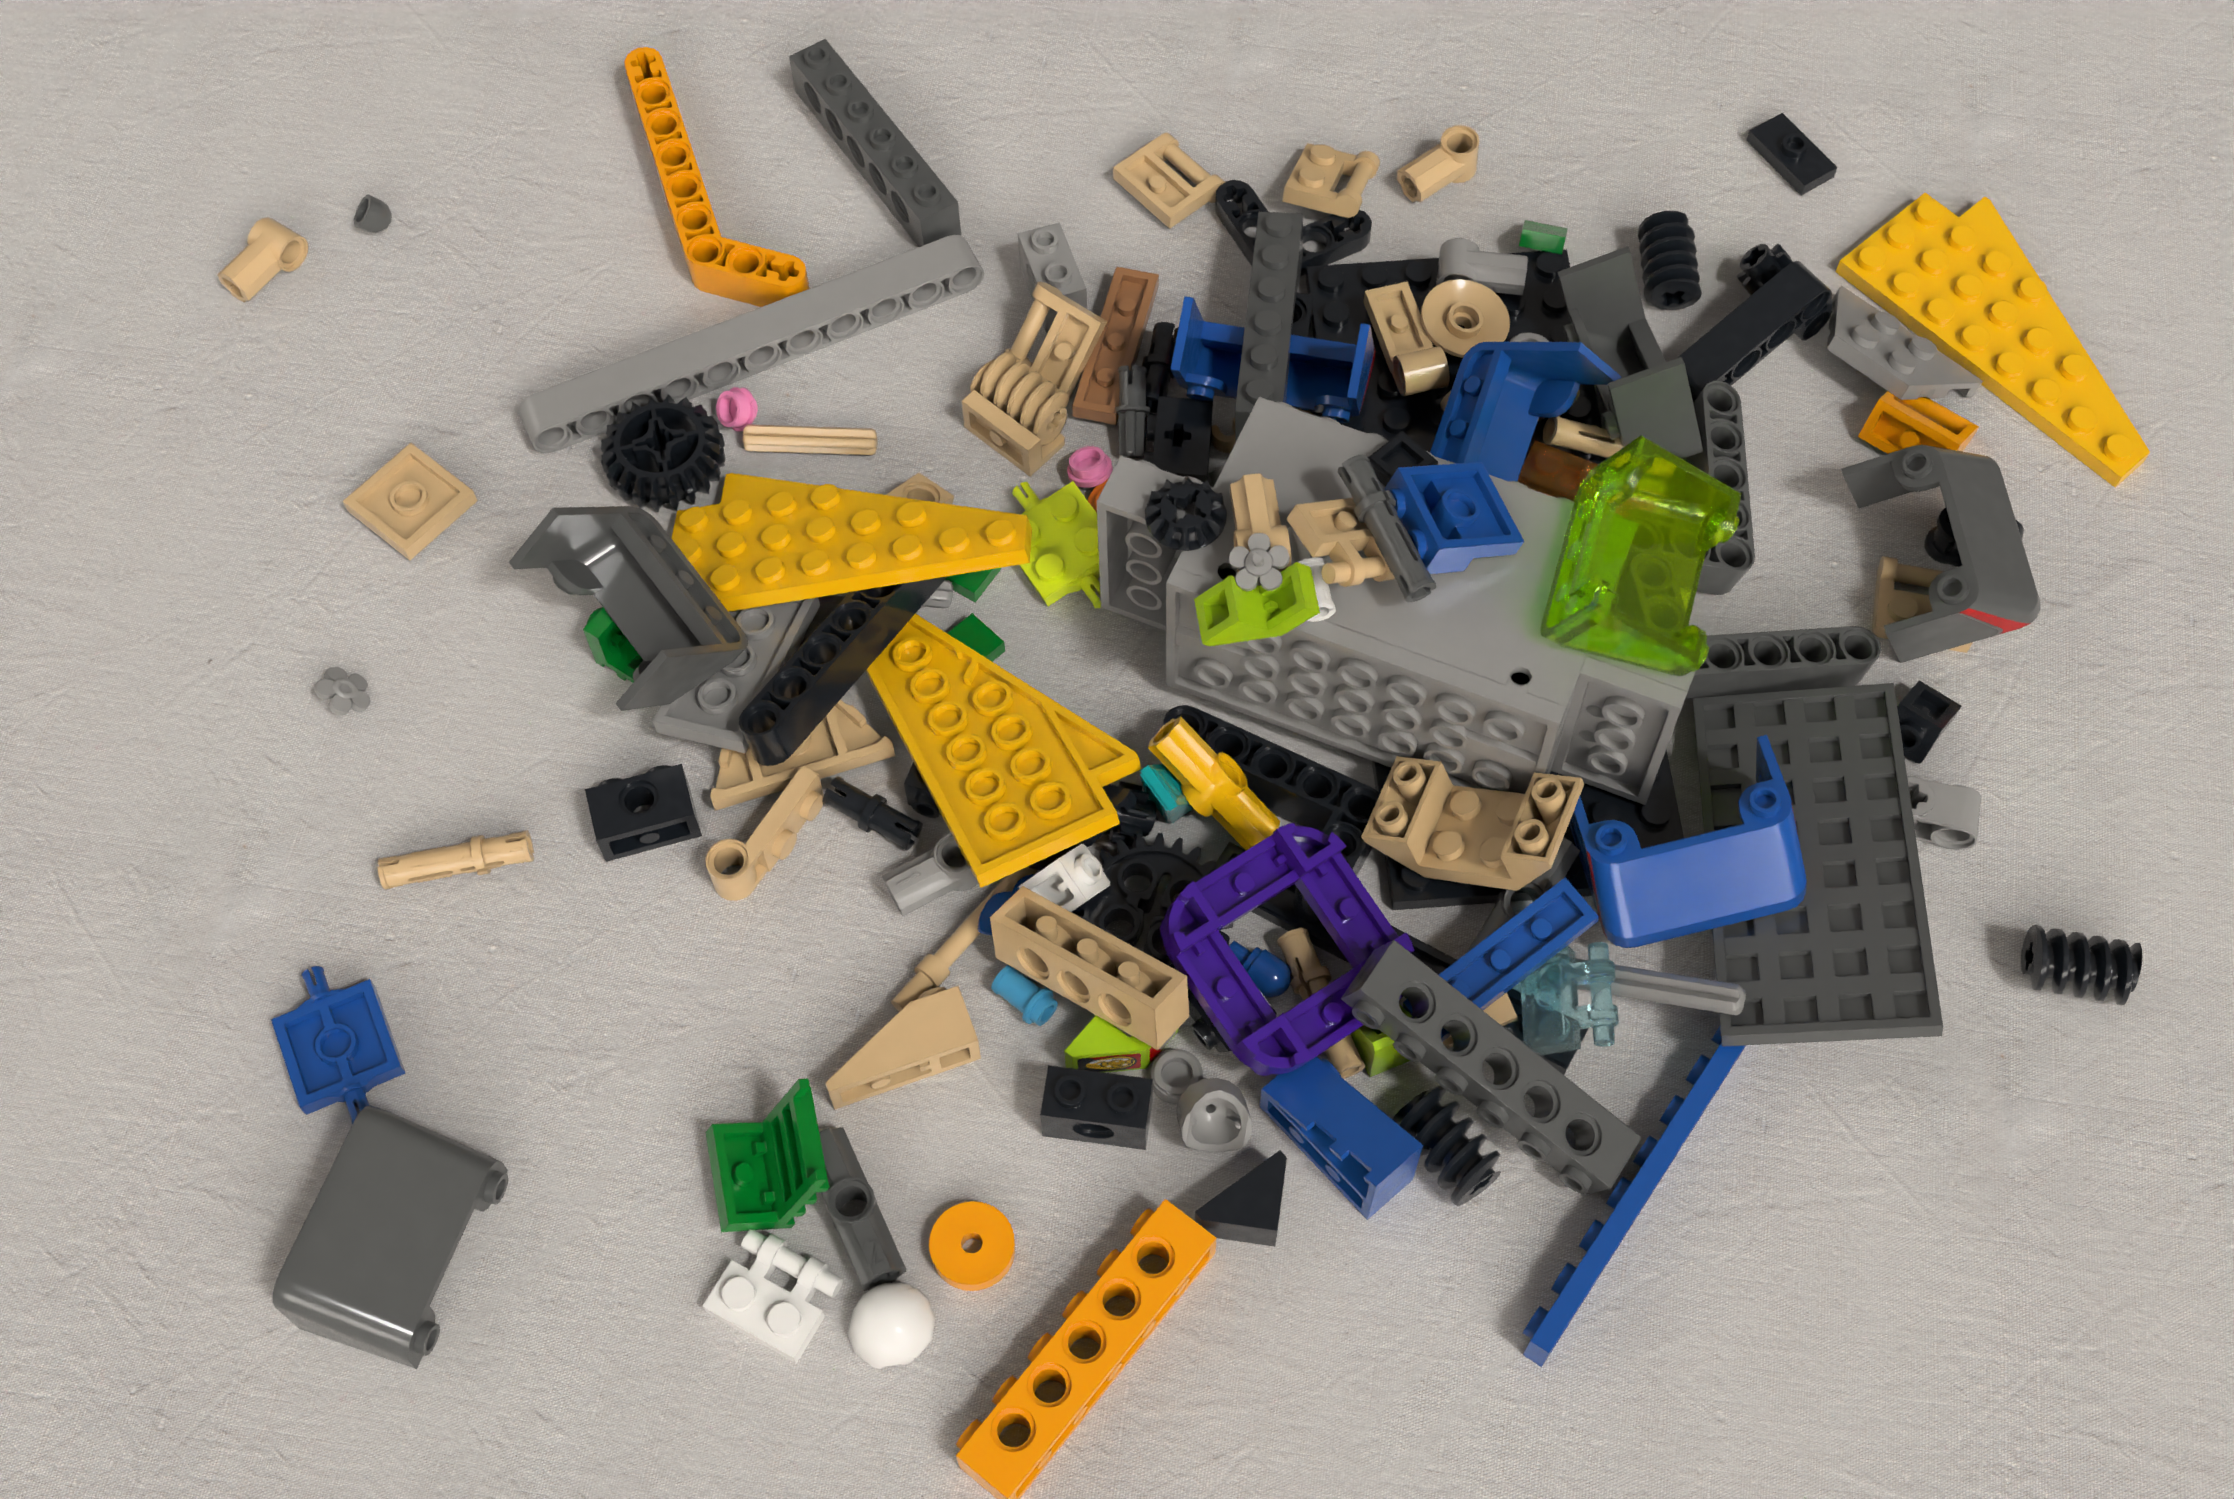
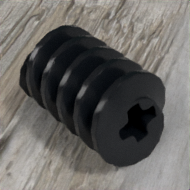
M1678 211L1654 213L1645 218L1638 229L1639 252L1641 254L1640 263L1643 270V292L1646 300L1652 306L1665 310L1684 309L1695 304L1702 294L1698 284L1700 275L1697 270L1698 260L1695 256L1697 252L1694 243L1695 233L1693 228L1688 225V218L1685 213Z
M2032 925L2029 928L2021 950V971L2023 974L2031 975L2033 990L2040 991L2046 978H2052L2054 994H2062L2069 981L2073 982L2074 996L2083 998L2088 986L2092 985L2095 1000L2100 1002L2105 1000L2109 989H2114L2117 1005L2126 1004L2130 993L2137 986L2142 967V948L2140 943H2134L2129 947L2125 940L2114 939L2108 944V941L2103 936H2092L2087 940V937L2080 932H2072L2066 937L2063 930L2057 928L2050 929L2045 934V930L2039 925Z
M1439 1085L1414 1097L1396 1113L1392 1120L1396 1123L1401 1122L1400 1126L1423 1145L1420 1156L1428 1154L1424 1167L1430 1173L1442 1170L1437 1183L1442 1189L1456 1187L1451 1195V1201L1454 1205L1460 1206L1479 1195L1499 1177L1501 1172H1495L1492 1168L1501 1154L1497 1150L1485 1155L1480 1154L1479 1150L1487 1137L1484 1134H1480L1470 1139L1467 1138L1466 1133L1474 1121L1471 1117L1458 1122L1452 1119L1460 1104L1458 1101H1454L1442 1106L1439 1101L1446 1090Z

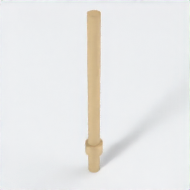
M1025 867L1004 877L934 955L928 953L914 968L916 975L891 1001L892 1005L900 1012L909 1002L917 1000L925 991L930 988L939 987L950 975L948 968L980 934L978 931V920L987 901L997 893L1012 891L1021 878L1035 874L1037 870Z

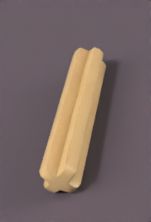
M748 424L743 430V445L747 451L874 455L878 445L877 433L873 428Z

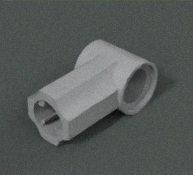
M1453 238L1444 242L1440 248L1436 285L1449 280L1464 279L1480 283L1496 293L1523 295L1528 257L1479 251V247L1471 240Z
M951 832L942 836L934 849L882 875L883 881L902 916L953 890L966 891L978 884L968 863L959 868L948 866L951 859L963 855Z

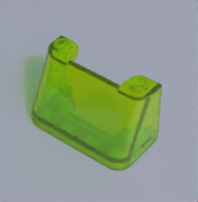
M1642 435L1600 463L1583 480L1575 497L1541 622V636L1564 648L1678 677L1698 670L1705 662L1709 652V646L1706 644L1707 634L1703 629L1693 624L1689 625L1702 566L1706 551L1716 546L1719 542H1727L1735 533L1739 524V518L1736 515L1741 493Z

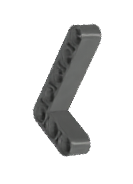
M1712 381L1707 383L1693 402L1703 452L1686 457L1691 527L1651 520H1636L1632 522V524L1638 525V530L1624 572V579H1627L1638 559L1648 555L1658 556L1671 565L1679 589L1724 595L1731 591L1754 564L1755 550L1741 399L1735 388L1728 383Z
M1648 555L1638 559L1619 592V601L1627 629L1639 637L1662 645H1675L1682 648L1688 654L1700 658L1686 698L1856 686L1881 653V643L1872 631L1859 626L1692 636L1675 573L1671 565L1658 556Z

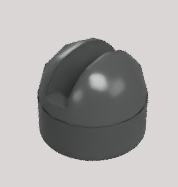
M368 194L361 200L356 210L354 225L367 232L376 233L385 230L389 226L392 213L388 205L382 200Z

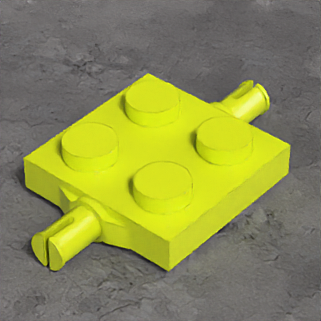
M1073 481L1042 500L1038 498L1028 482L1020 483L1028 498L1024 496L1018 486L1013 489L1012 494L1025 510L1022 515H1027L1032 527L1030 563L1020 564L1019 567L1048 607L1065 595L1082 589L1092 602L1094 608H1101V601L1095 593L1097 592L1100 596L1096 511Z

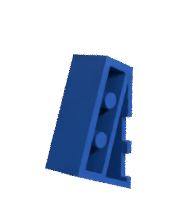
M1315 1057L1297 1070L1278 1074L1261 1089L1260 1108L1367 1220L1413 1180L1423 1145L1345 1081L1328 1060L1324 1058L1320 1060L1318 1057Z

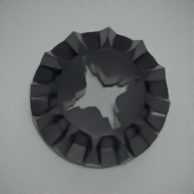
M1188 475L1182 482L1172 483L1166 480L1160 490L1151 491L1149 502L1145 508V521L1151 535L1164 546L1183 551L1200 549L1214 542L1224 530L1227 519V510L1222 493L1213 491L1208 480L1199 484L1192 482ZM1194 502L1196 516L1187 514L1176 523L1177 507L1184 509Z

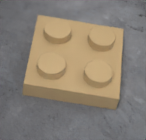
M410 443L344 499L343 503L350 514L408 560H411L478 500L471 488L414 444Z

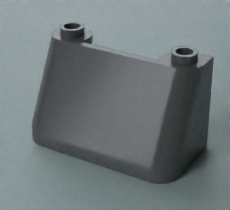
M371 1105L364 1107L356 1117L277 1277L273 1290V1304L275 1308L303 1331L417 1369L423 1355H429L434 1349L440 1333V1326L435 1323V1313L431 1309L430 1304L474 1209L484 1212L491 1204L497 1205L503 1198L508 1185L507 1168L503 1162L392 1112Z

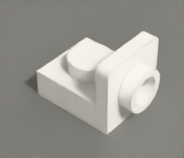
M1080 844L1018 887L1020 889L1024 886L1072 912L1109 887L1110 881L1104 874L1098 859L1090 853L1084 844Z

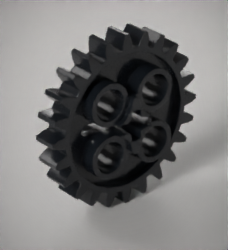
M1162 833L1157 834L1153 846H1147L1142 834H1137L1136 848L1129 849L1119 839L1117 840L1118 855L1115 857L1103 849L1099 851L1103 872L1110 881V886L1072 912L1081 915L1082 919L1106 932V927L1112 921L1118 919L1126 920L1133 926V930L1127 936L1119 939L1135 947L1144 929V913H1149L1152 909L1162 876L1169 875L1171 880L1161 898L1160 916L1156 915L1153 918L1143 949L1144 953L1165 964L1170 960L1168 955L1157 952L1153 944L1162 937L1160 925L1172 904V897L1178 892H1182L1191 882H1197L1216 870L1217 863L1215 860L1200 865V847H1196L1188 855L1182 853L1183 838L1180 837L1171 848L1164 846ZM1138 874L1147 877L1151 884L1144 891L1135 892L1128 889L1124 882L1130 876ZM1233 923L1224 929L1233 928ZM1219 931L1229 945L1230 937L1226 933Z

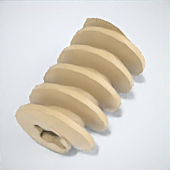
M1004 352L997 359L986 363L973 378L970 385L971 392L975 390L1041 439V445H1047L1054 441L1066 424V407L1069 402V395L1064 391L1055 393L1056 386L1051 381L1042 383V375L1037 371L1029 373V366L1023 361L1016 363V357L1011 352Z

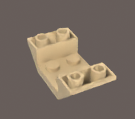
M1397 756L1361 837L1371 847L1425 878L1518 891L1552 868L1582 792L1584 782L1582 778L1534 772L1525 794L1455 786L1452 784L1441 761Z

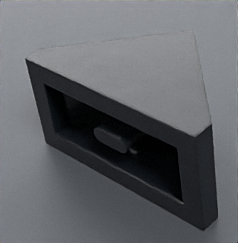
M1279 1150L1196 1210L1195 1222L1218 1239L1275 1247L1287 1157Z

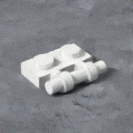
M749 1230L743 1238L741 1248L756 1255V1261L749 1270L731 1260L702 1307L706 1313L797 1364L825 1318L823 1310L809 1302L817 1290L834 1298L842 1287L843 1279L827 1271L828 1264L815 1257H811L808 1260L786 1248L787 1242L773 1234L766 1237L755 1230ZM776 1267L798 1279L791 1293L769 1281Z

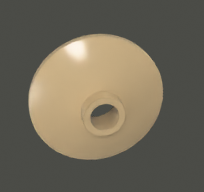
M1449 280L1437 285L1427 294L1421 308L1422 326L1429 339L1436 346H1440L1444 352L1463 358L1469 349L1478 343L1504 342L1510 328L1509 313L1501 298L1488 287L1471 280Z

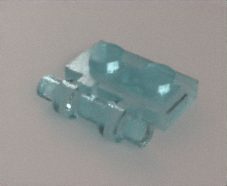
M1590 943L1587 946L1588 961L1577 963L1575 952L1567 945L1521 981L1523 1041L1525 1045L1539 1056L1581 1049L1580 1029L1590 1027L1593 1028L1594 1045L1608 1047L1615 1044L1614 1027L1619 1024L1618 1007L1612 1004L1611 983L1616 980L1615 963L1609 960V947L1607 943ZM1590 984L1591 1004L1578 1006L1577 986Z

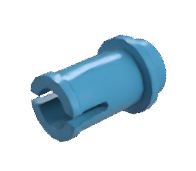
M1009 965L997 974L991 986L993 992L1002 996L1023 1013V1021L1027 1024L1035 1023L1038 1026L1045 1024L1052 1017L1058 1006V1002L1053 999V991L1049 988H1039Z

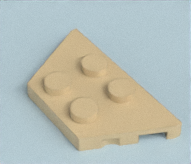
M840 699L797 750L786 761L778 765L765 766L759 764L754 760L749 747L746 753L721 748L718 761L720 770L716 787L712 788L710 797L715 811L784 790L802 765L818 773L819 778L822 779L896 756L894 746L886 735L882 737L868 725L865 716L853 705H848Z

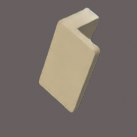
M975 390L962 400L964 427L1030 477L1065 445V437L1061 433L1051 443L1041 445V439Z

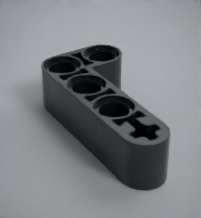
M1794 261L1783 268L1679 356L1682 357L1685 363L1693 402L1709 382L1722 381L1732 386L1792 334L1795 333L1802 341H1806L1816 335L1831 317V290L1800 261Z

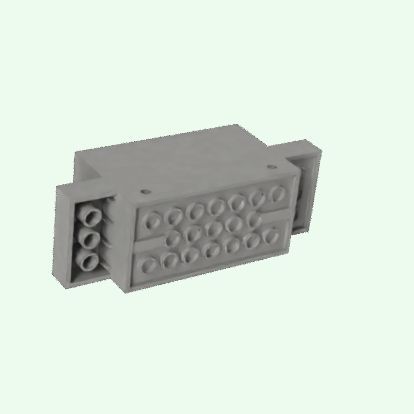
M1258 397L1214 487H1211L1213 491L1222 493L1224 505L1227 510L1224 530L1211 544L1189 551L1172 549L1159 543L1149 532L1145 521V508L1149 502L1151 491L1160 490L1166 480L1172 483L1182 482L1186 476L1181 477L1161 470L1148 461H1136L1124 456L1119 457L1096 501L1101 607L1166 631V685L1391 768L1397 756L1441 761L1452 784L1455 786L1525 794L1534 772L1550 774L1553 771L1564 776L1582 778L1586 784L1646 805L1700 658L1688 654L1682 648L1675 645H1662L1639 637L1629 629L1608 626L1638 525L1626 522L1617 515L1603 514L1579 506L1567 498H1556L1529 489L1520 482L1506 481L1489 475L1524 540L1523 545L1515 555L1473 558L1465 571L1430 574L1436 583L1435 590H1430L1431 594L1415 602L1405 601L1396 579L1378 582L1373 578H1367L1360 585L1348 587L1340 586L1338 583L1329 584L1331 598L1336 612L1331 617L1316 622L1305 621L1283 636L1209 647L1203 645L1201 641L1194 598L1228 576L1236 577L1237 569L1233 568L1229 563V554L1234 548L1233 533L1235 530L1230 499V484L1237 482L1243 475L1261 473L1263 477L1273 479L1281 525H1286L1288 528L1291 525L1287 521V517L1297 504L1352 498L1348 488L1338 474V468L1343 467V462L1356 455L1363 454L1369 457L1386 444L1388 440L1375 433H1365L1341 425L1336 420L1328 417L1321 418L1297 410L1284 402H1274ZM1428 452L1432 457H1434V458L1438 461V465H1443V464H1456V463H1453V462H1450V461H1447V460H1444V459L1435 457V456L1432 455L1430 452ZM1188 476L1192 482L1203 483L1194 477ZM1194 502L1184 509L1177 507L1176 523L1187 514L1196 516ZM1358 551L1362 558H1367L1363 551ZM1328 555L1322 556L1328 563H1332Z

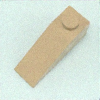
M959 986L950 989L944 987L933 988L922 993L917 1000L909 1002L825 1083L834 1110L981 1059L978 1038Z

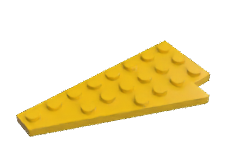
M1925 192L1839 261L1836 273L1889 314L1895 316L1915 334L1932 341L1938 351L1983 380L1981 385L2116 488L2142 465L2148 457L2149 449L2051 297L2046 284L2039 278L1996 208L1986 196L1958 217Z
M729 473L725 476L721 502L719 504L691 507L677 511L671 539L727 611L730 612L1030 563L1032 527L1027 515L841 489L833 484L820 486Z
M915 614L867 668L866 673L980 888L1120 824L1117 811L1103 787L1141 770L1137 753L919 615Z

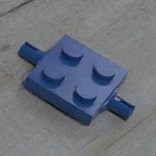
M321 966L311 967L314 976L308 969L302 973L310 999L306 1000L296 1010L271 1019L300 1109L308 1115L336 1102H346L353 1125L358 1114L364 1107L369 1105L366 1093L373 1087L406 1074L379 995L372 981L369 979L347 989L330 990L324 974V968Z

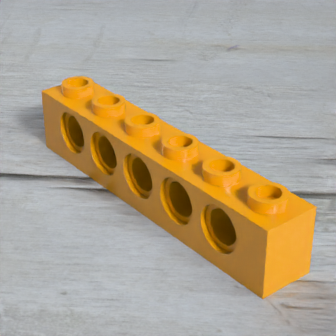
M1167 1199L1160 1204L1156 1211L1147 1208L1140 1215L1130 1231L1134 1238L1122 1252L1118 1249L1110 1252L1097 1271L1100 1279L1088 1294L1081 1290L1073 1297L1062 1314V1317L1066 1319L1054 1336L1047 1332L1037 1341L1027 1358L1032 1363L1019 1379L1012 1375L1001 1385L992 1400L996 1407L983 1423L975 1419L957 1441L956 1446L961 1449L956 1455L959 1468L996 1499H1020L1215 1255L1217 1238ZM1147 1255H1158L1164 1258L1168 1265L1162 1272L1150 1274L1143 1271L1138 1263ZM1115 1296L1127 1297L1134 1304L1131 1312L1124 1316H1114L1104 1306L1109 1299ZM1080 1338H1091L1100 1345L1098 1353L1089 1359L1077 1358L1071 1353L1070 1348ZM1048 1380L1058 1381L1066 1389L1064 1395L1058 1401L1052 1403L1043 1402L1035 1395L1037 1387ZM1018 1423L1026 1426L1030 1430V1436L1024 1444L1018 1447H1009L1000 1441V1434L1008 1425Z

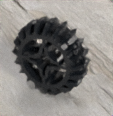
M669 394L660 403H657L650 396L648 405L642 407L632 402V412L630 414L618 412L616 419L618 424L607 425V438L601 440V451L603 453L601 455V464L604 472L607 473L606 476L610 486L614 490H618L619 495L625 502L633 499L639 508H643L651 502L652 507L657 512H659L663 504L670 503L677 511L679 501L687 499L694 504L697 491L709 494L711 487L709 481H720V467L725 466L726 458L723 434L719 432L718 423L713 416H708L707 411L702 405L692 407V403L689 402L687 397L675 404L674 399ZM662 446H665V460H662L661 456H663L661 450Z

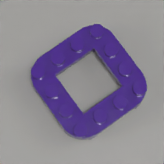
M1295 823L1277 828L1266 839L1197 882L1193 881L1188 884L1172 902L1160 925V933L1166 953L1176 970L1187 976L1189 989L1233 1054L1242 1063L1261 1076L1285 1074L1297 1070L1364 1025L1352 1014L1353 1008L1341 1000V998L1375 949L1395 940L1410 953L1414 952L1413 944L1407 933L1401 936L1397 935L1341 854V851L1346 847L1343 841L1333 832L1328 836L1314 828L1295 826ZM1295 884L1350 963L1352 969L1277 1017L1219 931Z

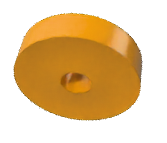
M970 1201L952 1206L940 1215L930 1233L929 1252L933 1266L946 1283L957 1289L978 1291L995 1285L1008 1273L1015 1258V1238L1010 1222L1001 1211L987 1203ZM967 1240H979L982 1243L981 1249L976 1253L965 1252L963 1245Z

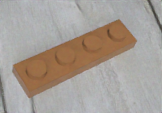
M1116 266L1100 316L1107 323L1083 370L1072 405L1073 417L1117 425L1119 415L1115 413V407L1119 406L1118 367L1128 365L1129 370H1132V365H1135L1159 287V274Z

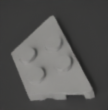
M1841 286L1832 299V307H1835L1829 319L1828 329L1831 333L1827 338V350L1900 400L1918 399L1919 397H1928L1930 399L1945 398L1950 389H1958L1965 397L1975 395L1983 380L1938 351L1932 341L1914 335L1901 326L1895 316L1887 312H1880L1845 287Z

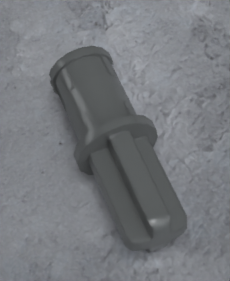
M1128 365L1118 367L1119 406L1115 407V413L1119 415V454L1127 458H1138L1144 456L1146 452V416L1150 414V408L1146 406L1147 368L1132 365V370H1129Z

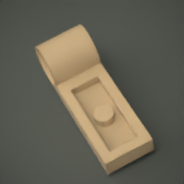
M1408 281L1366 290L1363 302L1400 395L1408 396L1447 387L1450 375L1445 353L1440 346L1433 347L1431 340L1425 333L1421 322V314Z
M802 765L745 844L735 839H724L715 843L708 850L705 859L706 867L714 889L720 897L730 901H737L748 897L755 890L767 871L770 872L779 859L784 860L789 856L796 844L797 833L806 821L810 822L816 818L823 806L824 794L818 773ZM729 866H742V868L735 874H721L722 871Z

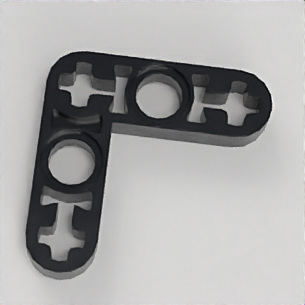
M1240 180L1226 181L1216 190L1215 211L1252 266L1255 238L1247 236L1244 230L1251 226H1257L1258 213L1268 212V210L1247 183ZM1242 202V214L1240 215V209L1236 203ZM1359 210L1351 218L1332 214L1303 226V244L1307 241L1315 240L1323 243L1325 249L1320 252H1310L1303 247L1300 276L1306 274L1307 266L1329 265L1366 248L1371 236L1372 221L1370 216L1362 210Z

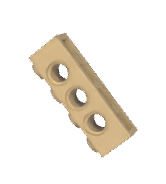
M1022 886L990 917L995 957L1156 1050H1159L1189 1018L1186 975L1030 889Z

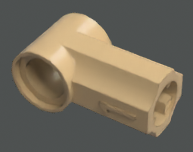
M1455 125L1447 128L1443 132L1438 145L1397 171V181L1402 187L1403 194L1412 202H1422L1451 182L1464 183L1470 180L1477 170L1479 135L1476 131L1464 125Z
M269 217L262 218L251 228L248 235V246L222 269L217 276L221 284L234 297L245 303L260 291L281 269L290 272L300 267L308 254V242L303 236Z
M1261 473L1243 475L1240 480L1230 484V499L1235 523L1233 533L1234 547L1243 546L1250 552L1248 546L1249 537L1255 533L1266 534L1271 542L1270 549L1281 545L1289 553L1290 561L1288 565L1282 569H1277L1281 572L1291 566V548L1287 526L1281 525L1273 479L1263 477Z

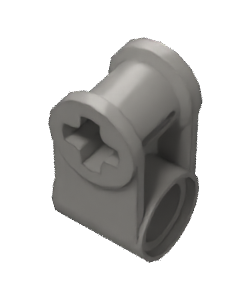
M1907 776L1909 789H1912L1910 799L1916 840L1933 843L1953 850H1964L1976 845L1982 797L1980 793L1967 786L1948 785L1915 776Z

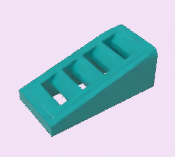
M1163 764L1147 765L1140 770L1142 789L1144 792L1149 793L1150 800L1154 801L1156 808L1167 823L1173 824L1193 809L1182 792L1181 782Z

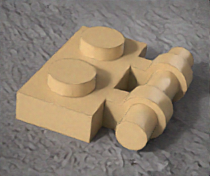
M1353 498L1297 504L1294 506L1287 517V521L1300 538L1302 544L1307 548L1312 557L1328 555L1332 560V563H1326L1322 567L1321 574L1325 583H1338L1340 586L1348 587L1360 585L1367 578H1373L1378 582L1395 579L1372 533L1365 523H1361L1354 513L1356 505ZM1358 551H1363L1367 558H1362Z

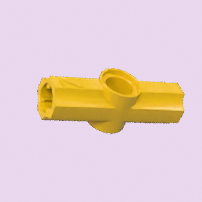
M1181 716L1167 722L1149 741L1148 749L1181 782L1182 792L1193 809L1204 817L1212 815L1245 850L1266 839L1279 828L1280 820L1249 789L1246 776L1236 761L1224 752L1216 754Z

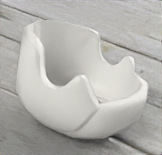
M884 1283L873 1287L862 1295L851 1313L848 1336L854 1353L871 1367L881 1369L885 1366L907 1365L914 1361L932 1341L935 1316L929 1299L919 1289H914L909 1284Z

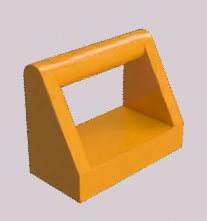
M1887 391L1877 401L1858 437L1887 454L1916 445L1963 451L1976 434L1979 426L1928 397L1900 400Z

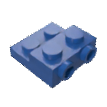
M1482 462L1397 468L1384 488L1393 494L1396 500L1394 508L1406 528L1421 556L1423 564L1430 574L1465 571L1473 558L1515 555L1524 543L1518 528Z

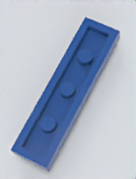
M1563 878L1441 972L1439 976L1480 1009L1485 1010L1598 922L1599 916L1566 878ZM1408 999L1403 1002V1008L1412 1015V1006ZM1444 1028L1441 1030V1040L1443 1042L1451 1036Z

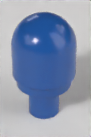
M1235 940L1230 944L1229 947L1264 997H1278L1289 988L1291 972L1284 961L1266 949L1262 950L1256 947L1251 952Z

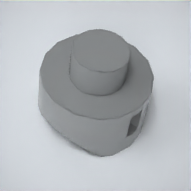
M1219 1078L1202 1079L1190 1085L1181 1094L1176 1106L1177 1120L1182 1139L1187 1147L1198 1151L1226 1152L1242 1149L1248 1143L1252 1133V1119L1242 1092L1233 1083Z

